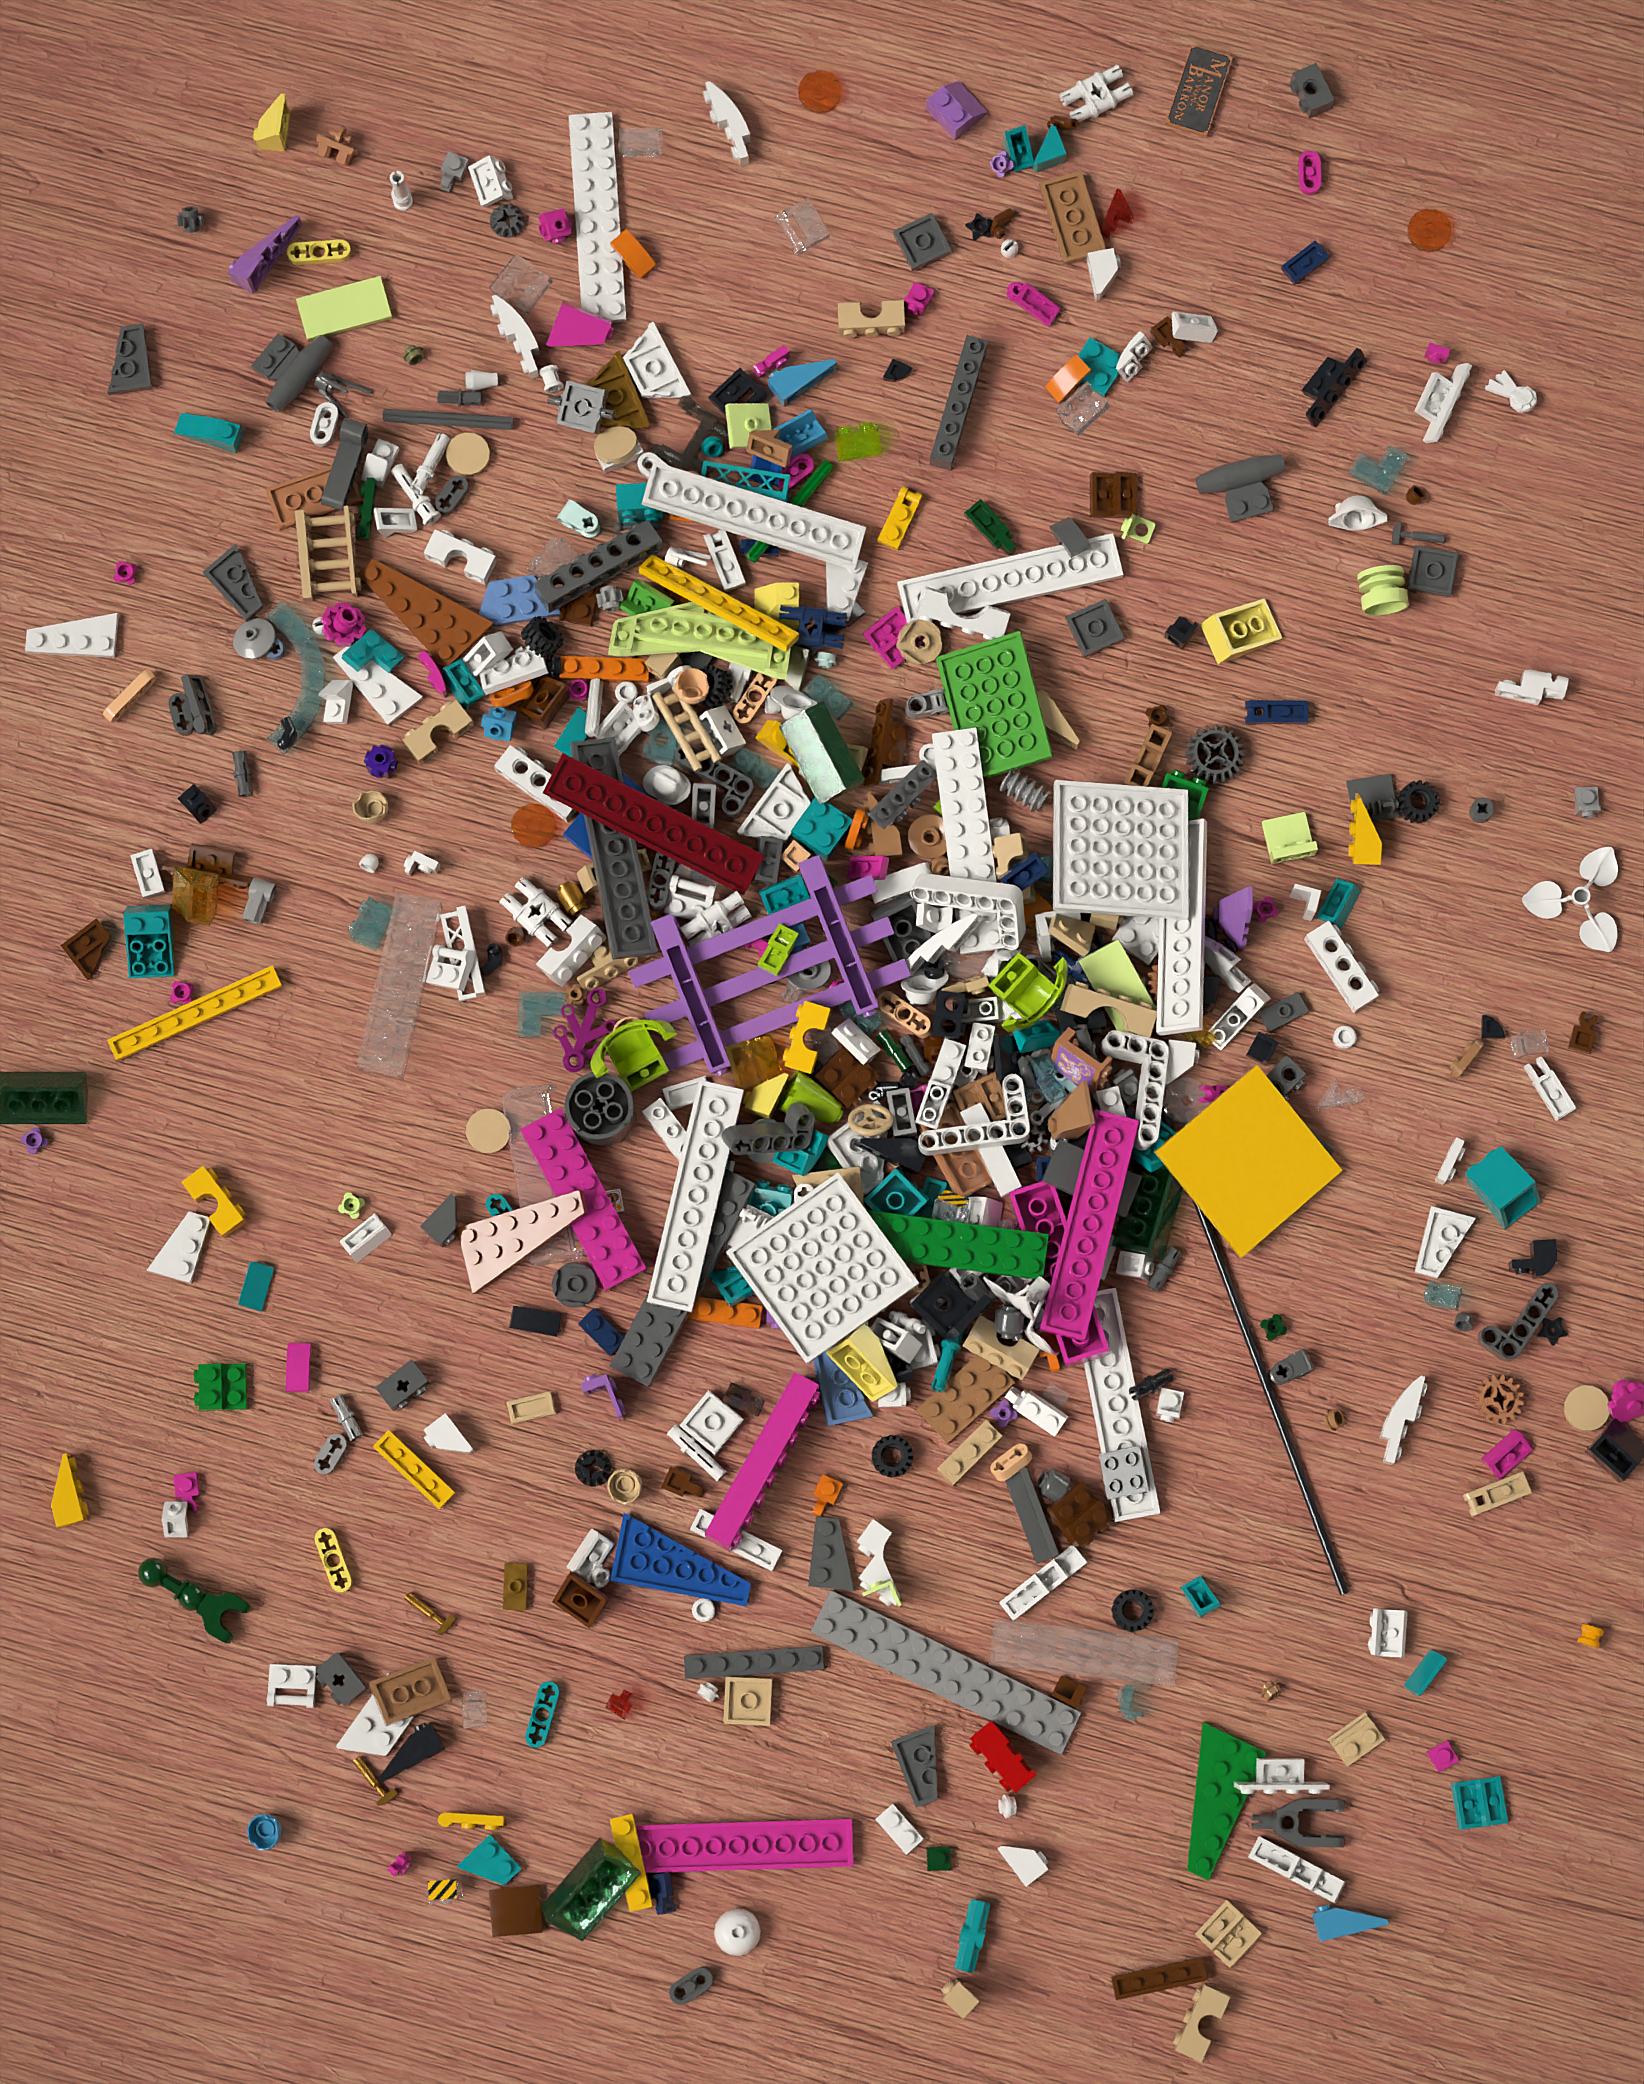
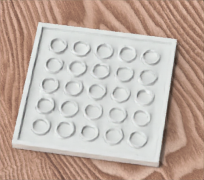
M1055 780L1053 911L1187 920L1189 917L1188 790Z
M839 1173L833 1175L726 1251V1254L806 1364L919 1285L917 1279Z

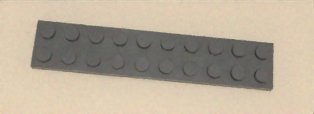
M615 737L575 741L570 744L572 758L624 784ZM584 815L612 960L655 955L657 947L651 925L636 841Z
M727 1169L725 1170L695 1302L739 1221L741 1210L745 1209L757 1186L755 1183ZM647 1294L610 1367L651 1388L690 1312L647 1303Z

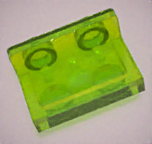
M863 422L859 424V427L854 428L841 426L836 431H833L839 462L882 454L878 427L876 424H872V422Z

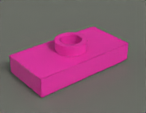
M1027 282L1024 283L1013 300L1014 303L1046 327L1051 325L1061 309Z

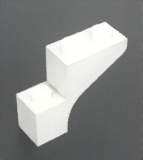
M873 1519L857 1540V1543L860 1545L858 1549L868 1557L870 1554L874 1555V1558L859 1576V1580L862 1581L860 1586L868 1591L870 1590L869 1585L882 1580L884 1584L891 1581L900 1600V1595L883 1559L884 1546L892 1533ZM889 1587L877 1591L880 1595L878 1599L888 1607L891 1604L896 1607L897 1604Z

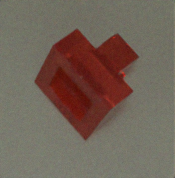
M625 1689L620 1696L613 1693L605 1708L625 1720L633 1706L628 1703L632 1693Z

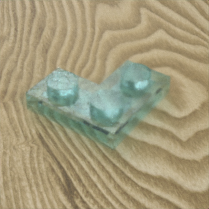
M1390 445L1379 464L1359 453L1348 474L1387 495L1409 456Z
M519 992L518 1038H541V1016H561L560 1009L564 1006V993Z

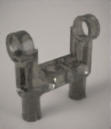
M682 396L677 403L678 406L686 411L685 414L701 422L682 454L663 444L662 446L653 444L649 452L657 455L663 462L669 461L687 472L692 470L701 475L703 461L698 459V455L701 452L703 441L714 433L729 442L728 426L719 422L720 419L717 416L700 408L691 398ZM708 466L706 478H710L711 475L709 474L713 473L714 467Z

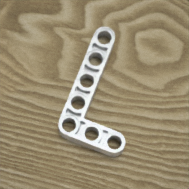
M924 873L917 877L910 891L912 899L919 903L997 913L1000 943L1002 946L1005 943V948L1008 950L1017 949L1025 934L1023 895L1020 888L1015 885Z
M1113 1030L1101 1041V1052L1112 1058L1142 1064L1135 1120H1139L1134 1146L1139 1150L1145 1151L1155 1143L1159 1136L1169 1047L1164 1041ZM1109 1040L1114 1041L1117 1047L1112 1046ZM1131 1045L1135 1046L1138 1049V1052L1134 1051L1131 1048ZM1152 1050H1156L1160 1057L1155 1056ZM1150 1071L1155 1072L1156 1075H1157V1078L1153 1077V1076L1150 1074ZM1147 1092H1151L1154 1095V1099L1150 1098ZM1144 1113H1148L1152 1120L1147 1119ZM1142 1134L1147 1135L1149 1141L1144 1140Z
M1010 1074L1003 1080L1002 1092L1007 1120L925 1131L919 1136L918 1141L921 1153L924 1155H937L1025 1142L1029 1137L1030 1126L1022 1079L1016 1074ZM1010 1082H1015L1019 1088L1016 1091H1010L1006 1086ZM1018 1104L1022 1107V1111L1013 1113L1010 1110V1106ZM1021 1126L1026 1132L1023 1135H1016L1013 1129ZM994 1129H999L1003 1135L1000 1138H993L990 1133ZM976 1132L980 1135V1139L973 1142L968 1139V1135ZM953 1135L958 1141L953 1145H949L945 1142L947 1136ZM929 1138L935 1142V1145L927 1148L924 1147L922 1142Z

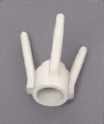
M671 546L666 554L665 562L677 568L679 566L683 567L686 560L706 566L708 564L706 561L697 558L711 559V556Z

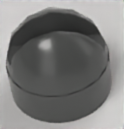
M1458 1313L1454 1326L1460 1331H1470L1473 1326V1316L1470 1313Z

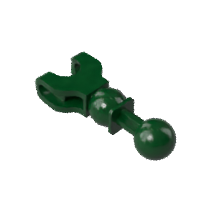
M148 1558L138 1568V1577L142 1584L147 1587H158L161 1585L176 1594L173 1599L178 1600L180 1606L185 1610L196 1611L197 1614L202 1616L206 1632L224 1643L230 1644L233 1640V1635L222 1626V1615L229 1609H235L241 1613H248L252 1609L248 1602L233 1593H223L215 1596L209 1592L207 1593L205 1587L200 1583L189 1582L188 1579L181 1582L168 1574L165 1563L158 1558Z

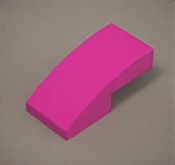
M423 650L418 655V659L431 673L427 680L445 698L447 691L441 673L431 657Z
M288 1343L286 1392H309L311 1343Z

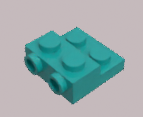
M756 1180L755 1184L757 1186L747 1205L749 1204L776 1217L794 1204V1190H791L790 1185L778 1184V1187L769 1186L770 1182Z

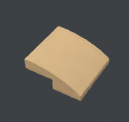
M1227 1900L1195 1933L1230 1969L1263 1936Z

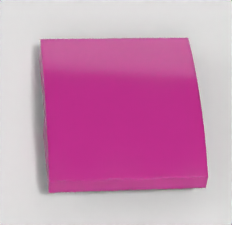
M898 606L892 608L862 633L872 648L891 669L904 660L897 649L899 632L907 624V621ZM923 636L915 639L917 648L924 644Z

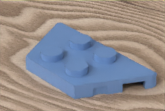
M527 575L489 582L478 615L495 623L493 627L527 622L535 616H541V618L560 616V610L556 609L551 613L547 612L535 594L534 583L537 579L534 575Z

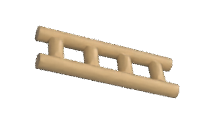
M675 685L672 687L674 694L665 698L662 697L660 692L655 693L652 697L695 772L700 771L703 768L700 762L710 757L714 763L721 761L720 754L692 705L679 699ZM679 701L685 712L674 717L668 706ZM690 720L696 731L684 736L679 724ZM701 739L706 750L695 754L689 743Z

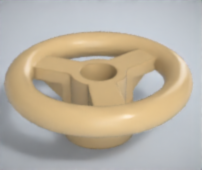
M866 1104L855 1108L849 1114L848 1124L858 1134L875 1137L890 1129L893 1124V1115L887 1108L881 1105ZM872 1111L884 1114L886 1119L877 1118L876 1115L872 1114ZM864 1112V1120L856 1124L855 1117Z

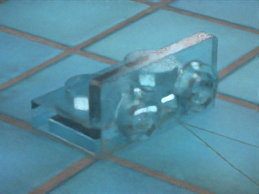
M368 897L367 901H362L358 910L360 915L357 921H352L348 933H350L349 937L352 941L376 951L395 914V910L374 901L372 897Z

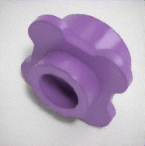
M1000 151L999 155L994 156L990 162L992 170L997 172V176L1001 178L1005 176L1009 169L1011 170L1014 167V162L1010 161L1006 151Z
M36 1127L32 1128L26 1135L21 1136V1143L27 1146L29 1154H36L38 1149L46 1147L48 1144V1140L40 1134L41 1130Z
M1002 1400L997 1408L990 1410V1416L996 1419L999 1427L1004 1428L1010 1420L1017 1418V1412L1011 1409L1007 1400Z

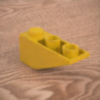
M767 720L755 738L772 752L800 769L803 766L809 745L780 722Z
M1355 793V800H1351V813H1354V822H1350L1349 835H1353L1352 844H1348V857H1351L1353 864L1381 865V839L1359 793Z
M67 1453L62 1456L51 1502L56 1527L59 1529L87 1522L86 1515H89L86 1502H82L80 1493H83L82 1483L80 1479H76L74 1472L78 1470L76 1460Z

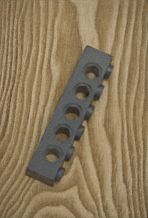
M966 335L931 452L930 465L949 471L952 469L987 351V340Z
M648 520L643 523H636L627 532L615 535L611 541L597 545L593 551L579 555L573 562L568 565H561L548 576L540 577L534 583L535 594L547 612L551 613L644 561L651 555L662 550V539ZM632 542H638V543H640L639 545H636V546L631 545ZM615 552H618V553H620L621 555H619V556H613V555H611V554H613V553H615ZM595 563H600V564H602V565L599 566V567L593 566V564H595ZM575 574L583 575L582 577H574ZM557 584L564 585L562 588L554 587Z

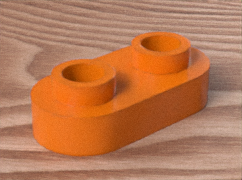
M527 680L492 693L490 700L493 707H503L506 709L514 702L530 698L534 688L531 681Z
M857 808L845 843L846 849L853 851L855 847H860L863 839L860 831L861 828H866L869 816H866V810Z

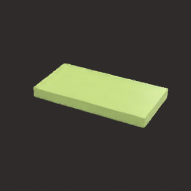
M381 276L296 299L307 341H312L319 335L326 337L392 319Z
M1119 938L1079 959V963L1095 992L1097 988L1110 992V997L1117 999L1118 995L1131 998L1132 1004L1139 1006L1140 1002L1153 1005L1152 1010L1157 1011L1156 1005ZM1104 1006L1117 1031L1134 1034L1124 1030L1122 1018L1115 1009Z

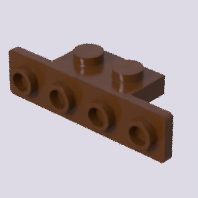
M891 698L880 700L876 706V720L872 728L871 746L868 750L869 759L864 772V786L867 787L879 784L882 766L888 768L902 767L909 726L890 720L894 699Z
M195 843L190 845L187 864L167 860L162 865V870H167L171 875L186 874L196 880L206 878L210 879L212 883H230L239 889L250 887L253 877L233 873L236 852Z

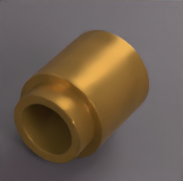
M568 881L558 887L559 892L556 895L566 911L571 913L572 916L580 914L588 907L586 898L575 882L570 884Z

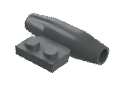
M278 333L251 365L253 371L267 380L276 381L265 401L272 410L279 413L297 398L321 369L333 348V344L326 337L319 335L299 352L294 343Z
M1282 454L1254 456L1221 465L1195 477L1199 494L1227 492L1225 505L1230 523L1273 512L1274 509L1269 491L1262 482L1286 471Z

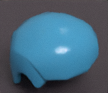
M268 1813L256 1815L250 1820L247 1827L248 1841L259 1851L270 1850L279 1843L282 1836L280 1822Z

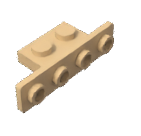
M654 934L658 953L659 951H661V948L656 938V935ZM606 941L589 957L595 967L578 976L577 980L581 988L585 989L586 993L653 955L612 960L609 941Z

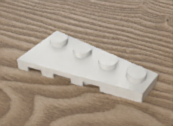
M114 613L28 629L25 652L27 654L115 658L119 615Z
M346 646L333 657L335 662L349 679L354 681V685L388 726L423 700L420 694L391 673H387L373 660L357 672L341 659L342 654L351 646Z

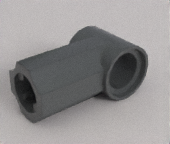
M974 1273L965 1274L960 1279V1288L974 1303L983 1295L991 1301L981 1311V1314L998 1298Z

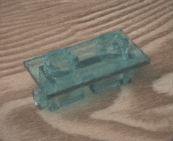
M852 1000L837 1006L843 1016L850 1018L870 1037L875 1029L883 1023L880 1019L881 1016L877 1013L866 1018L863 1017V1014L858 1016Z

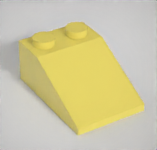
M1265 598L1213 614L1200 624L1218 664L1236 659L1282 639Z
M865 1323L826 1352L834 1363L872 1402L896 1389L898 1386L879 1338Z

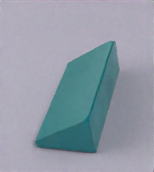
M462 659L443 668L441 676L464 710L485 696L484 691Z
M1336 878L1317 918L1324 922L1330 921L1332 925L1335 924L1339 929H1342L1361 892L1360 889L1353 883Z
M1048 1019L1038 1021L1028 1028L1013 1032L1021 1053L1054 1047L1055 1042L1060 1036L1059 1031Z
M250 1261L238 1301L239 1306L262 1312L274 1272L273 1267Z
M1430 1650L1406 1681L1404 1687L1416 1697L1421 1696L1446 1663L1447 1658Z

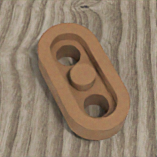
M1478 1038L1475 1042L1470 1040L1463 1049L1466 1053L1462 1059L1457 1057L1449 1067L1452 1069L1450 1074L1458 1079L1483 1047L1484 1043Z

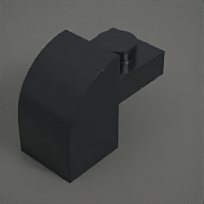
M1556 1239L1533 1240L1530 1242L1531 1259L1511 1260L1508 1262L1509 1272L1515 1271L1516 1275H1526L1532 1270V1279H1538L1547 1274L1556 1263Z

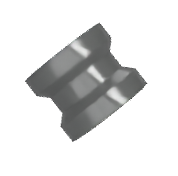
M1487 798L1476 799L1469 810L1471 819L1476 823L1488 821L1494 811L1493 803Z

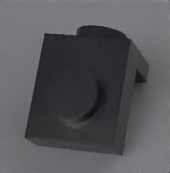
M195 784L177 798L200 824L217 810Z

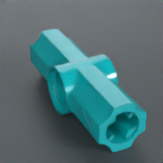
M971 1899L969 1902L966 1921L962 1925L958 1944L960 1945L954 1966L955 1969L974 1973L979 1949L982 1948L985 1937V1924L990 1908L989 1903Z

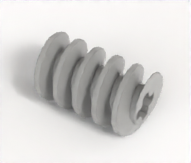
M1011 770L1003 780L1000 792L1008 789V797L1016 794L1015 802L1023 799V807L1031 804L1030 812H1034L1036 809L1039 811L1051 791L1048 790L1043 794V785L1035 789V780L1028 784V775L1021 779L1020 770L1015 774Z

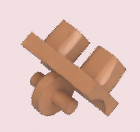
M343 126L338 131L331 129L330 135L336 137L335 140L318 135L316 141L319 142L318 155L330 158L332 149H338L336 162L346 166L349 165L353 156H357L359 150L343 144V141L350 143L352 140L351 136L346 135L347 128Z

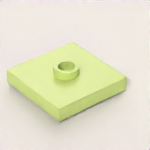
M728 403L725 405L730 449H747L749 433L751 431L771 430L768 404Z

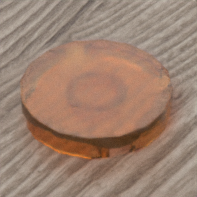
M823 70L806 74L800 81L798 88L799 100L803 107L817 114L833 110L839 104L842 95L837 77Z
M1422 209L1415 213L1409 221L1407 229L1408 239L1420 251L1436 252L1442 249L1449 241L1451 222L1439 210Z
M527 804L515 812L511 821V830L515 840L522 846L538 848L547 845L552 840L556 831L555 819L545 806Z

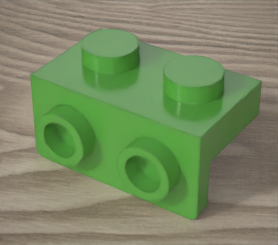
M637 578L633 582L626 600L621 603L620 609L624 610L628 615L634 616L672 607L674 600Z

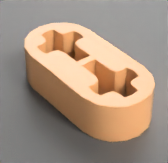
M1017 1444L992 1463L990 1470L998 1481H1005L1025 1467L1031 1461L1032 1454L1026 1445Z

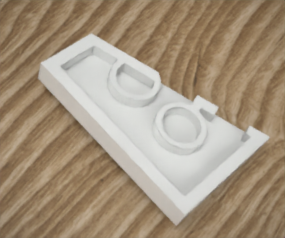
M529 645L524 649L522 647L515 650L516 654L507 660L501 659L480 673L485 695L547 674L548 669L545 658H542L540 654L537 656L534 650L530 651Z
M188 1212L147 1271L191 1284L211 1223L208 1217Z

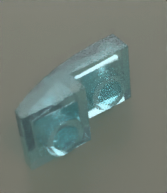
M818 673L803 689L811 699L816 701L821 708L837 721L853 706L849 699L838 692L834 685Z
M744 747L739 749L729 763L731 767L749 777L752 782L765 790H768L780 773L778 769L762 761L758 755Z
M1044 1054L1030 1061L1037 1086L1048 1104L1051 1105L1062 1100L1067 1093L1054 1078L1059 1071L1054 1066L1052 1060Z

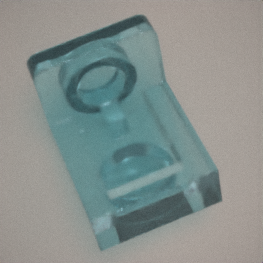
M1430 1280L1429 1285L1426 1286L1424 1291L1425 1303L1436 1308L1458 1311L1462 1288L1438 1284Z
M1125 1684L1123 1689L1119 1688L1116 1698V1702H1120L1118 1712L1123 1713L1122 1718L1136 1721V1717H1142L1143 1712L1130 1709L1134 1686Z

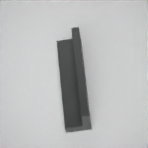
M1023 1468L1005 1480L1034 1560L1038 1564L1057 1557L1059 1553L1027 1468Z

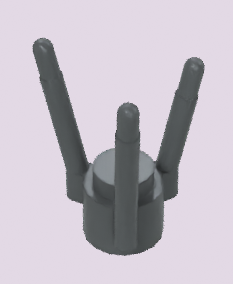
M322 371L315 380V386L319 388L318 393L334 404L344 418H348V415L328 394V392L333 393L336 388L344 393L349 392L348 389L338 383L372 394L370 389L339 378L332 373L328 374Z

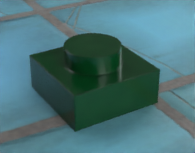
M926 1847L927 1871H951L950 1847Z

